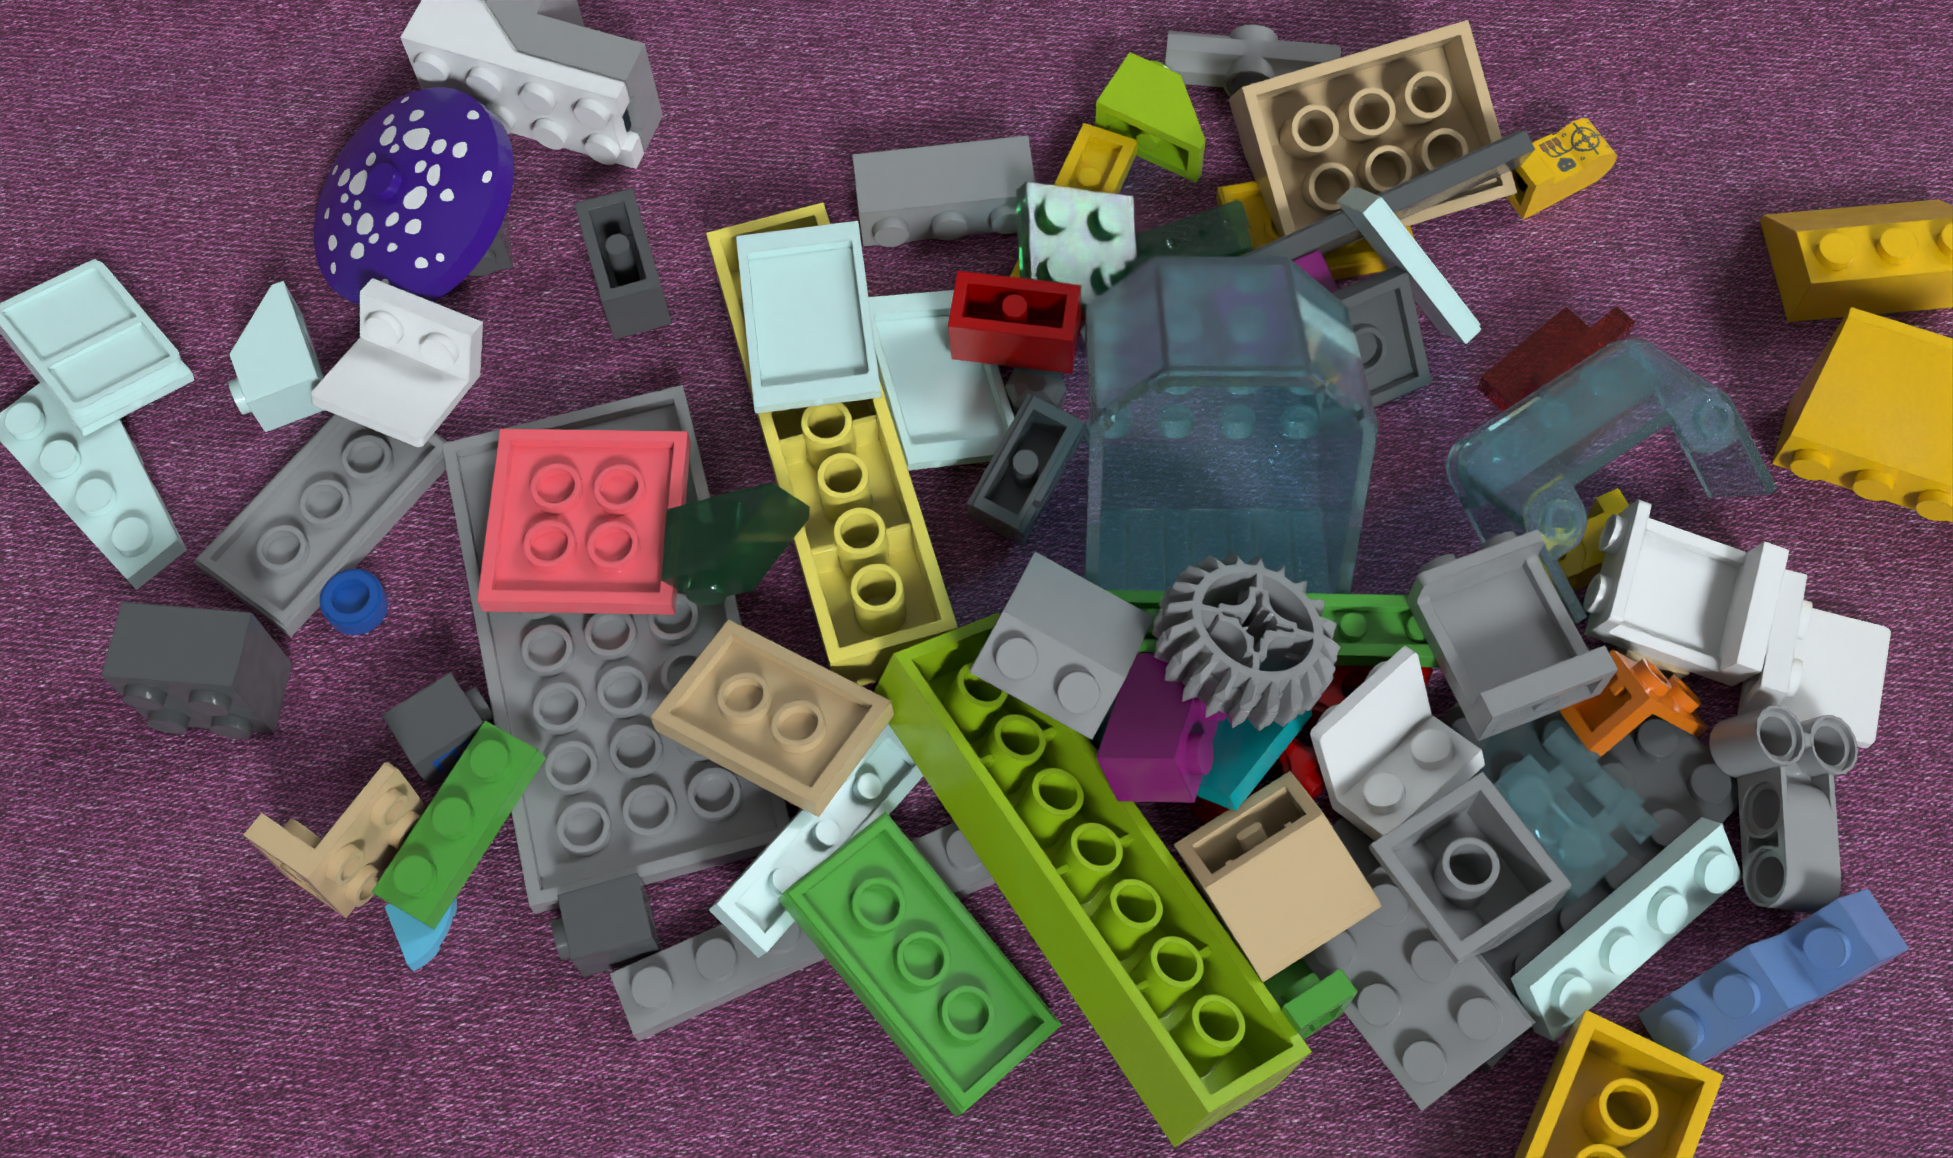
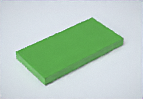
M886 811L784 891L778 898L779 902L955 1117L963 1114L1062 1025Z

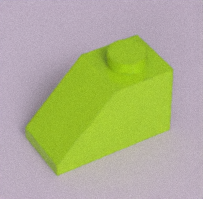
M1129 52L1096 101L1095 126L1138 140L1136 156L1197 183L1202 175L1206 140L1182 76L1171 71L1167 66L1158 61H1149Z

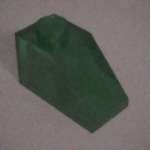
M768 482L667 509L661 581L685 593L689 601L701 605L721 604L728 596L753 591L808 521L810 506L773 482Z

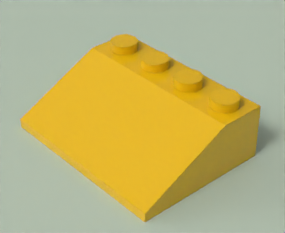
M1850 307L1789 402L1772 464L1789 469L1803 479L1823 480L1853 490L1858 496L1868 500H1884L1915 510L1919 515L1929 520L1953 523V338Z

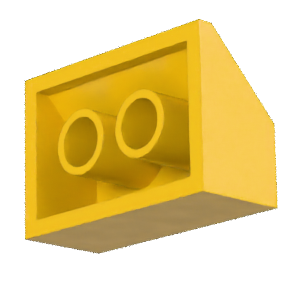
M1937 199L1763 215L1760 220L1788 322L1845 317L1850 307L1872 314L1953 308V205Z

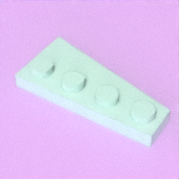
M41 383L0 413V442L136 590L187 550L121 418L83 437Z

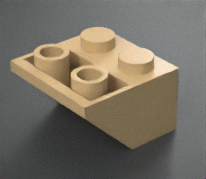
M1291 771L1246 798L1236 812L1230 809L1174 844L1200 892L1262 982H1265L1382 907L1376 894L1322 810Z

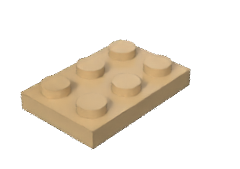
M728 619L650 718L657 732L819 818L892 719L894 712L890 700Z

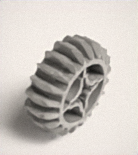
M1234 551L1225 558H1222L1221 561L1208 555L1196 567L1189 565L1185 571H1182L1173 586L1168 587L1163 595L1152 634L1158 638L1154 657L1168 663L1164 681L1182 682L1185 685L1182 702L1198 698L1206 704V718L1218 711L1226 713L1232 729L1248 718L1259 732L1273 721L1284 727L1288 722L1293 721L1298 714L1303 715L1306 710H1311L1319 700L1321 693L1331 683L1333 679L1332 674L1336 669L1334 663L1337 661V653L1340 646L1332 639L1337 623L1321 617L1325 601L1309 599L1306 596L1307 581L1294 584L1285 577V564L1272 571L1264 567L1260 555L1248 561L1247 564H1244Z

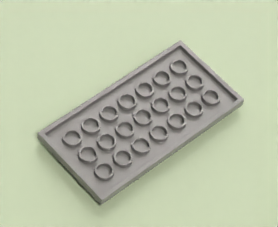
M683 385L504 428L688 431L691 450L675 615L483 612L477 602L500 430L442 443L494 723L501 730L538 749L546 757L512 810L527 897L532 911L538 914L560 908L557 897L559 894L638 873L644 885L759 855L790 822L785 799L657 732L650 718L728 619L742 626Z

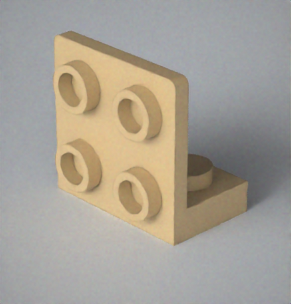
M385 762L322 840L292 818L282 827L263 813L244 833V836L285 877L347 918L356 906L364 905L374 896L372 890L382 877L383 871L394 859L427 809V806L400 770Z

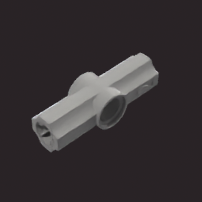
M1256 24L1237 27L1230 32L1229 36L1168 31L1165 66L1171 71L1180 74L1184 84L1224 87L1225 92L1231 97L1243 86L1338 59L1341 56L1340 45L1278 40V36L1273 30Z

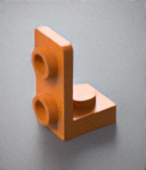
M1614 649L1609 654L1618 670L1601 694L1559 710L1587 750L1600 757L1651 714L1664 719L1697 738L1708 730V727L1695 712L1701 705V702L1685 682L1676 675L1671 676L1667 680L1663 673L1648 659L1642 658L1637 663Z

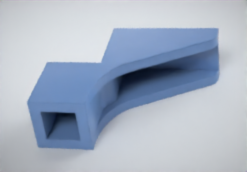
M1865 889L1836 899L1780 935L1744 947L1637 1015L1655 1043L1699 1064H1703L1806 1005L1857 981L1909 950V947L1871 892Z

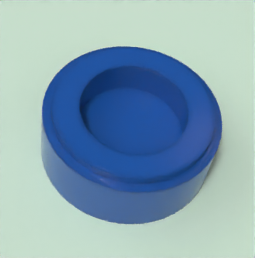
M348 569L337 573L327 581L321 591L319 603L323 615L335 630L346 635H360L373 630L383 621L388 610L389 601L385 589L373 574L362 569Z

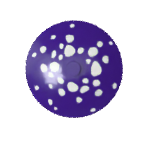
M432 87L408 93L392 101L376 112L357 130L334 162L322 188L315 214V255L323 277L336 293L360 307V291L373 278L434 302L450 292L466 278L483 258L495 239L505 217L513 187L514 157L508 133L498 117L483 104L462 91L445 87Z

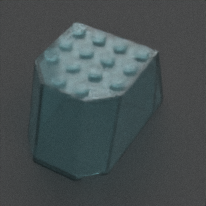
M1153 257L1087 305L1083 397L1084 430L1082 439L1083 578L1104 590L1166 591L1168 587L1173 586L1178 575L1185 571L1189 565L1196 567L1208 555L1221 561L1222 558H1225L1234 551L1244 564H1247L1248 561L1257 555H1260L1264 567L1272 571L1285 564V577L1294 584L1307 581L1306 593L1350 594L1378 433V422L1348 307L1289 257Z

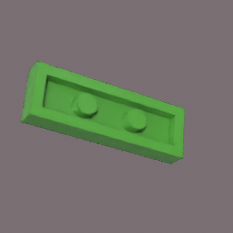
M484 721L372 890V893L435 930L546 757L538 749Z

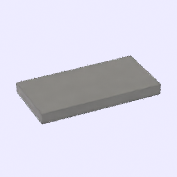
M334 414L197 557L194 563L200 571L289 637H292L320 607V594L327 581L341 571L355 569L446 470L442 443L448 441L434 432L424 446L415 447Z

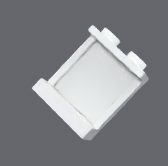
M1639 499L1618 515L1612 514L1605 523L1599 539V550L1605 552L1601 572L1596 574L1590 582L1584 598L1583 608L1585 611L1590 612L1584 635L1729 686H1734L1761 673L1789 550L1765 541L1748 552L1730 547L1649 518L1651 503Z

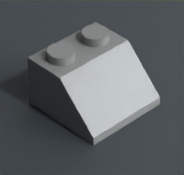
M1034 552L975 659L970 673L1084 736L1093 739L1125 681L1154 617L1041 554Z
M1484 772L1473 777L1370 844L1368 848L1455 964H1459L1499 946L1550 912L1572 886Z

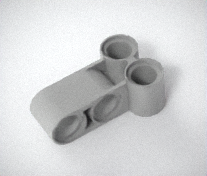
M1780 705L1767 706L1724 719L1717 723L1710 733L1709 745L1716 765L1725 774L1737 778L1743 883L1747 896L1751 902L1760 907L1814 914L1838 899L1840 894L1841 870L1834 776L1847 773L1854 767L1857 761L1858 746L1854 733L1847 723L1834 715H1823L1799 722L1789 709Z

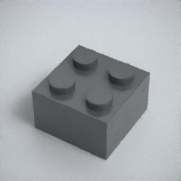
M122 602L101 676L122 696V701L134 707L147 720V725L155 730L172 734H183L187 732L188 727L208 728L213 733L226 738L248 739L251 732L276 733L292 662L251 612Z

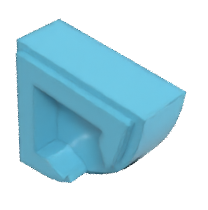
M457 898L454 899L435 930L391 904L384 906L406 963L413 971L431 961L441 949L440 945L450 929L453 916L456 915Z

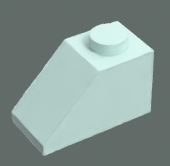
M284 281L275 283L269 288L230 352L237 378L228 381L231 394L241 414L244 415L252 412L265 432L324 411V409L316 407L311 403V392L324 378V374L302 312Z

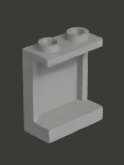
M1534 530L1518 537L1513 531L1504 532L1487 540L1475 553L1456 559L1454 554H1446L1427 562L1418 570V575L1406 599L1418 626L1478 741L1600 695L1618 670L1605 645L1591 651L1586 647L1539 560V552L1545 543L1539 530Z

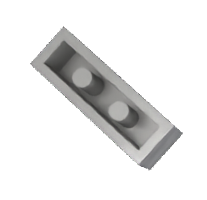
M1028 135L852 154L863 247L873 245L894 247L909 241L936 238L940 240H956L964 235L991 232L1012 234L1022 229L1033 228L1037 221V191Z

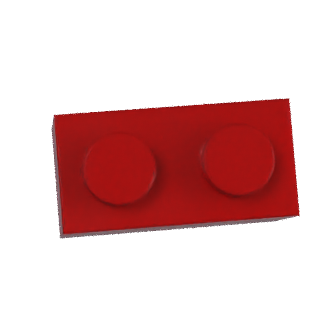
M957 271L948 321L951 358L953 360L1073 374L1081 323V285Z

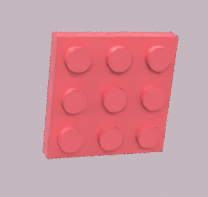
M500 429L477 602L482 611L675 615L691 450L688 431Z

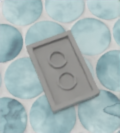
M1380 866L1365 879L1376 894L1382 907L1305 955L1302 959L1321 981L1340 968L1343 970L1358 991L1346 1010H1344L1345 1014L1420 1110L1423 1111L1536 1022L1481 954L1455 964L1383 867Z

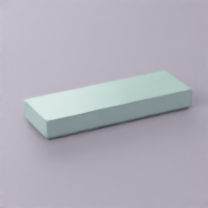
M1351 187L1336 201L1389 269L1397 266L1408 272L1415 302L1439 331L1467 344L1482 330L1479 327L1481 325L1382 197L1358 187Z

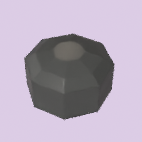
M1015 367L1005 385L1014 418L1027 394L1034 395L1059 409L1063 407L1066 401V387L1059 372Z

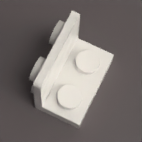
M372 278L360 291V338L312 390L311 403L316 407L415 447H422L480 377L483 322Z
M1785 569L1762 672L1743 681L1737 715L1774 705H1780L1789 709L1799 722L1823 715H1834L1850 726L1856 737L1858 747L1869 748L1876 739L1891 631L1885 626L1812 608L1811 601L1803 600L1807 575Z
M1407 646L1402 647L1388 661L1377 664L1370 671L1365 682L1340 704L1331 706L1321 715L1316 726L1310 732L1332 809L1374 841L1466 783L1485 765L1482 749L1431 714L1418 654Z

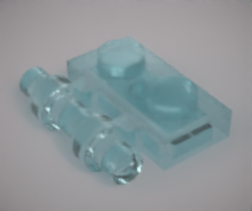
M1560 727L1542 744L1560 763L1554 770L1548 773L1529 754L1493 785L1572 884L1564 895L1574 904L1628 855L1610 836L1611 833L1622 825L1639 844H1642L1661 825L1642 807L1645 800L1631 786L1624 789L1597 762L1601 758L1597 752L1588 751L1583 743L1580 745L1563 727ZM1576 781L1604 807L1594 818L1566 791Z

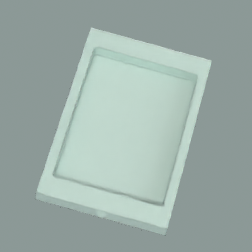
M858 221L736 236L755 414L881 398Z
M96 259L0 303V334L83 437L194 381L193 373L181 360L179 352L110 270Z
M954 290L868 297L879 380L908 471L989 462L1014 419L998 365L953 360L951 358L948 321Z

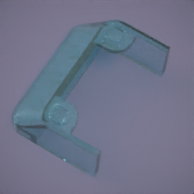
M1643 338L1623 339L1606 345L1458 440L1449 451L1446 461V472L1449 482L1482 543L1504 532L1513 531L1518 537L1534 530L1540 531L1545 543L1539 552V560L1573 623L1576 624L1585 619L1587 615L1557 561L1558 558L1579 544L1586 531V510L1574 488L1576 484L1670 424L1708 498L1769 495L1778 489L1731 398L1687 366Z

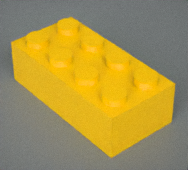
M1585 1010L1566 1030L1514 1158H1693L1724 1075Z

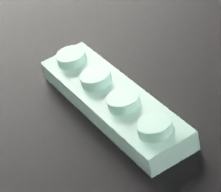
M887 724L819 818L801 809L709 909L758 958L767 953L795 921L779 902L778 898L780 895L885 811L889 815L923 777V774L889 724Z
M1701 817L1511 978L1523 1007L1536 1022L1532 1025L1535 1033L1554 1041L1585 1010L1589 1011L1743 878L1722 823Z

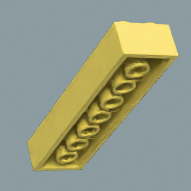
M824 203L706 233L715 272L752 400L753 394L736 236L830 224ZM881 383V398L757 413L830 671L860 686L879 681L893 653L958 628Z

